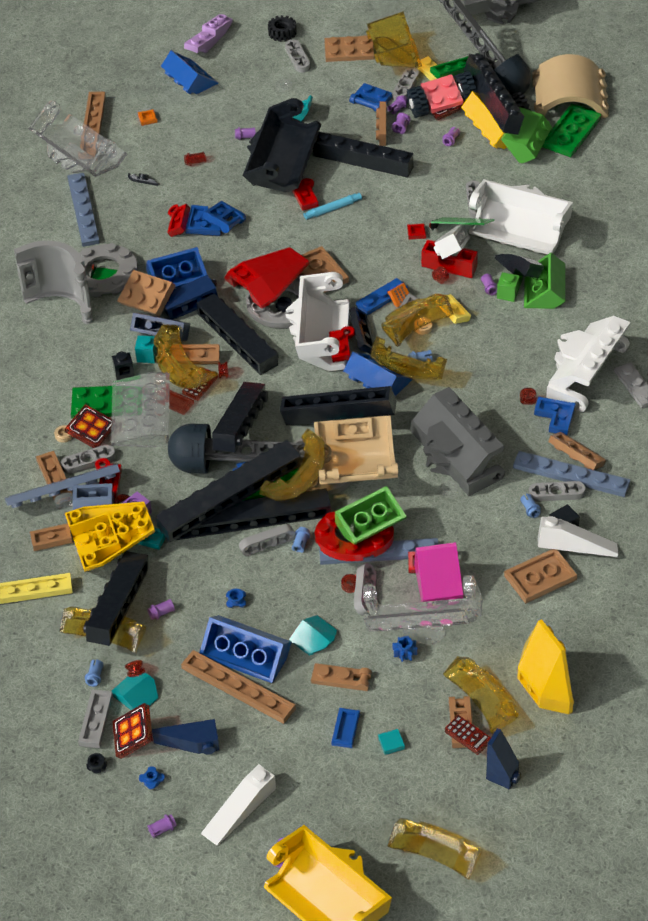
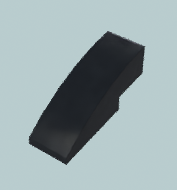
M513 254L495 256V259L514 275L539 279L544 265L538 261Z

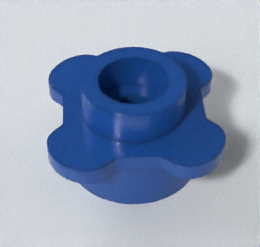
M237 588L226 593L228 598L226 606L229 608L234 606L244 607L246 605L244 600L246 592Z
M153 766L148 767L144 774L139 775V781L144 782L148 789H154L165 778L164 774L157 772Z

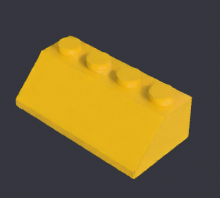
M472 91L461 107L466 112L465 115L473 120V125L482 131L481 134L485 138L490 140V145L496 149L498 147L502 149L507 148L501 140L504 133L478 93Z

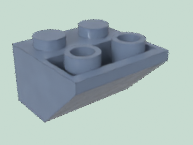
M112 483L73 485V510L85 506L114 504L115 498Z

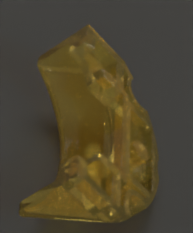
M432 294L427 298H418L395 309L385 317L386 321L381 326L393 343L399 347L403 340L412 332L431 322L450 317L454 314L448 295Z
M177 325L161 326L154 337V345L157 347L158 352L156 361L161 372L172 384L181 388H198L218 375L216 371H206L203 367L198 368L190 361L183 349Z
M376 336L371 349V357L383 367L411 378L423 380L442 379L447 359L438 357L435 362H430L431 359L427 358L426 362L392 352L391 346L385 347V339Z
M307 429L301 437L305 443L303 449L305 454L297 472L286 483L282 479L277 480L275 483H270L266 480L260 487L259 494L273 500H286L307 491L315 480L318 479L319 470H322L324 465L325 445L323 439Z
M73 606L65 608L59 632L86 636L83 628L85 621H88L92 609ZM125 617L112 643L136 653L145 634L146 626L136 623V620Z
M457 656L443 673L447 679L470 696L479 707L488 722L492 734H494L497 728L502 729L518 718L519 713L514 709L516 704L509 692L489 671L480 668L471 658Z
M400 818L395 822L387 845L389 848L412 852L435 860L455 870L468 880H470L482 854V850L479 847L471 845L469 840L454 832L422 821L413 822L406 818Z

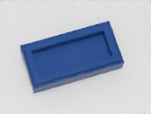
M339 708L331 741L332 746L353 748L360 717L359 710Z

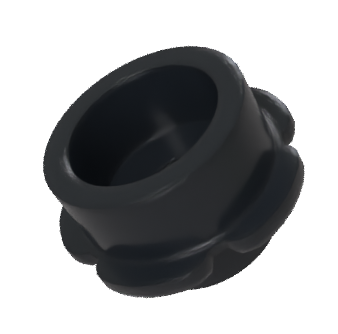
M281 297L276 303V308L279 312L282 311L284 313L293 302L288 297Z
M100 753L91 754L87 760V769L93 773H101L107 767L106 758Z

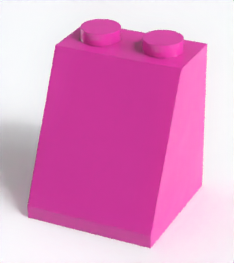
M456 542L416 548L414 566L422 607L435 609L443 604L456 606L459 602H462L463 588Z

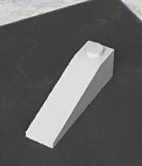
M458 224L434 243L435 252L438 256L441 255L442 259L462 250L470 239L464 225Z
M552 516L541 517L538 547L613 557L618 556L617 543L562 519Z
M258 764L241 781L201 834L218 846L276 789L275 775Z

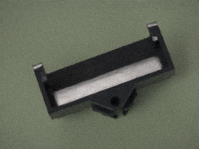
M291 98L270 106L261 129L250 139L249 143L251 145H248L247 148L251 155L242 176L253 186L257 185L285 193L299 187L322 125L319 121L307 124L293 118L302 113L304 104L301 100Z

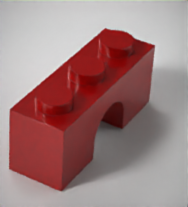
M427 239L421 251L422 267L468 278L473 277L478 264V251L462 248L457 256L450 255L442 259L441 255L438 256L435 252L434 243L436 241Z

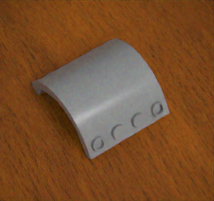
M37 241L14 249L22 296L26 304L49 296L67 297L80 305L82 322L84 324L92 323V308L85 264L80 254L73 247L58 241Z

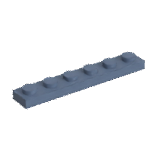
M84 173L67 175L82 246L100 244Z
M522 451L518 452L513 464L514 469L564 482L579 481L587 488L625 497L630 485V479Z
M113 464L11 495L4 499L7 506L11 505L12 508L22 506L23 501L29 499L30 502L41 500V496L49 494V497L60 494V490L65 488L71 491L73 490V485L85 482L86 485L97 483V479L104 477L105 480L116 477L115 473L120 472L118 464Z
M438 538L393 541L390 548L377 557L373 555L365 557L363 561L334 559L324 554L319 546L320 565L408 559V552H415L418 547L438 545Z

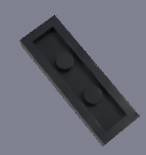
M353 306L349 312L358 341L357 346L362 352L372 355L377 350L367 314Z

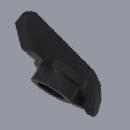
M128 173V178L133 182L154 186L159 185L155 179H150L147 174L139 173V176H136L137 174L131 175Z

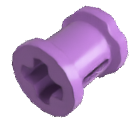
M402 112L397 115L396 122L392 124L393 132L405 133L406 126L409 125L411 120L408 114Z

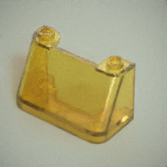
M404 12L367 24L368 30H366L368 40L372 39L376 50L374 54L376 63H380L381 66L415 69L422 67Z

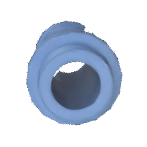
M431 350L416 353L412 351L408 354L409 363L415 366L417 363L432 362Z
M526 494L528 500L523 495L520 501L526 509L527 516L531 518L538 517L541 513V507L535 503L531 494Z
M299 527L295 531L296 537L292 545L293 551L297 547L296 552H304L307 539L310 538L309 529Z
M97 659L96 663L95 660L91 661L89 671L85 675L87 685L95 687L101 682L100 674L104 666L102 661Z

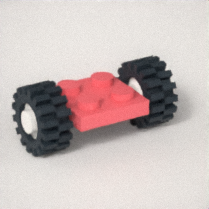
M468 71L455 75V80L452 75L421 83V86L407 89V100L414 117L418 118L428 115V108H430L432 113L464 104L472 91L477 93L471 73Z

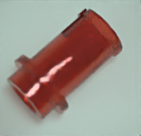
M187 153V155H184L185 165L192 166V164L206 162L205 153Z

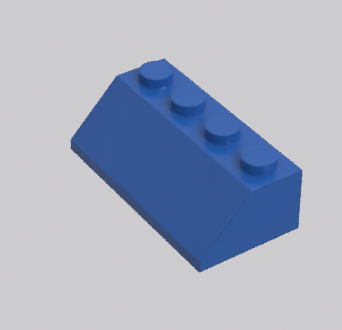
M217 615L209 617L199 653L221 665L273 683L288 657L292 642Z

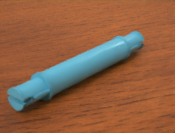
M360 193L348 195L347 197L313 208L303 213V216L307 220L353 204V202L361 200L362 196Z

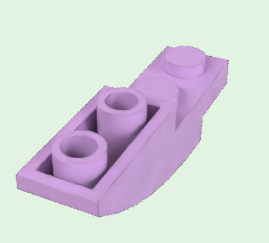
M224 14L217 15L202 25L200 33L184 43V49L196 53L200 51L207 53L227 32L233 19Z

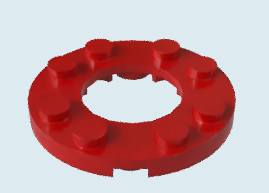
M335 511L327 513L315 528V542L320 546V550L329 557L343 561H363L365 557H370L371 555L377 557L387 551L394 540V527L392 525L355 545L351 542L342 541L335 535L336 530H339L335 523Z

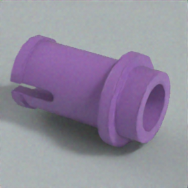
M403 95L398 96L387 109L389 112L393 109L391 113L395 115L402 107L405 108L407 106L408 100Z
M238 127V129H235V139L252 138L255 135V127Z
M452 127L443 136L442 140L445 146L454 145L455 139L460 135L458 128L455 130L456 127Z
M484 274L481 277V281L485 286L486 294L495 295L497 293V283H494L490 274Z
M168 599L158 605H150L147 611L152 620H158L160 616L175 611L171 599Z
M165 814L164 818L151 825H147L153 838L170 829L172 831L177 826L171 814L168 816Z

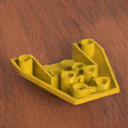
M144 501L85 506L65 513L84 572L104 566L155 532Z
M541 619L537 622L524 644L518 665L517 679L539 708L571 714L573 712L574 700L566 659V648L563 642L558 641L554 636L552 628L549 625L547 626Z

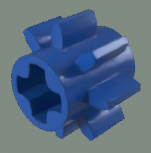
M409 636L398 637L397 643L392 644L394 658L399 657L401 662L408 659L412 661V655L418 654L416 640L412 641Z

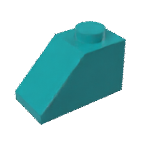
M137 336L135 345L137 363L155 364L160 336Z

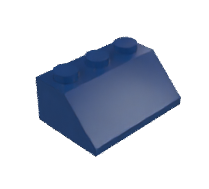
M170 50L161 65L165 70V74L174 78V82L183 86V90L189 94L192 92L199 94L218 84L213 77L192 59Z
M198 247L147 260L146 262L148 275L170 281L176 285L175 288L207 275Z
M352 352L343 371L349 374L348 378L351 380L363 382L365 388L391 386L395 396L413 380L375 357L359 352Z

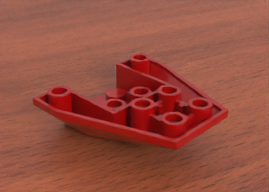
M288 247L243 261L230 269L224 278L233 287L241 285L247 289L252 301L263 309L275 301L310 262L294 249Z

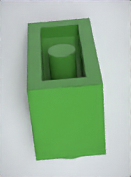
M502 272L497 284V299L514 302L523 276Z

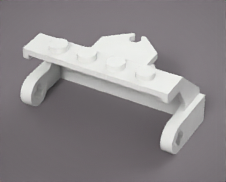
M483 179L471 195L469 208L477 210L475 218L495 219V221L485 225H471L469 234L483 237L486 240L499 241L501 244L514 245L520 249H529L535 253H554L558 247L564 227L571 218L573 202L544 195L537 187L529 189L530 185L508 186Z
M337 272L300 276L299 298L286 309L287 313L294 312L286 314V318L293 324L289 329L291 334L294 335L293 340L295 341L299 359L327 371L344 370L347 364V360L333 363L332 355L339 352V341L336 338L329 337V332L341 330L343 327L349 326V300L334 301L323 293L324 291L337 290L342 287L343 277Z
M611 316L590 323L585 332L577 330L562 334L561 339H566L567 341L562 342L560 339L557 341L560 352H556L555 355L558 370L549 381L546 398L575 403V410L584 412L589 405L588 399L584 395L570 390L568 386L574 382L589 386L613 349L622 353L627 350L630 343L623 334L629 329L631 322Z

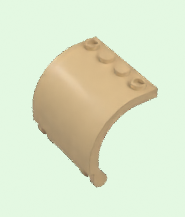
M574 54L555 56L541 63L539 68L532 72V82L536 92L535 112L543 114L545 117L547 111L558 104L581 102L591 106L597 113H600L601 118L608 117L609 105L607 103L605 71L599 68L592 60Z
M390 415L314 422L316 444H326L330 446L332 451V459L328 463L318 464L320 484L398 478V465L395 463ZM321 450L318 456L325 458L329 453L326 450Z

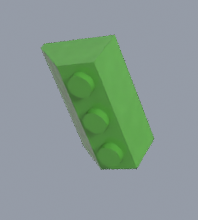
M520 107L519 109L524 115V120L519 134L504 133L501 140L519 163H525L537 157L552 126L543 114Z
M550 252L538 261L544 265L539 279L528 276L524 277V308L554 309L565 302V263Z
M387 486L335 511L336 525L344 538L354 545L407 518Z

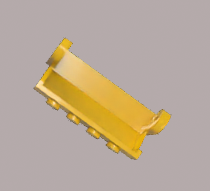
M305 825L277 842L267 854V860L274 866L283 861L284 863L279 872L265 882L264 888L302 921H378L389 912L392 900L390 895L364 875L362 857L360 855L356 860L351 859L350 856L355 854L354 850L330 847Z

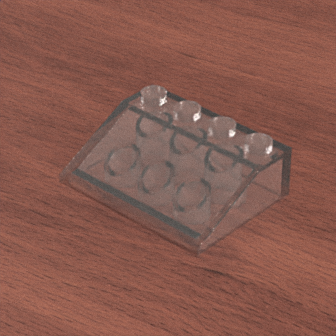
M149 372L113 381L111 446L168 447L170 373Z

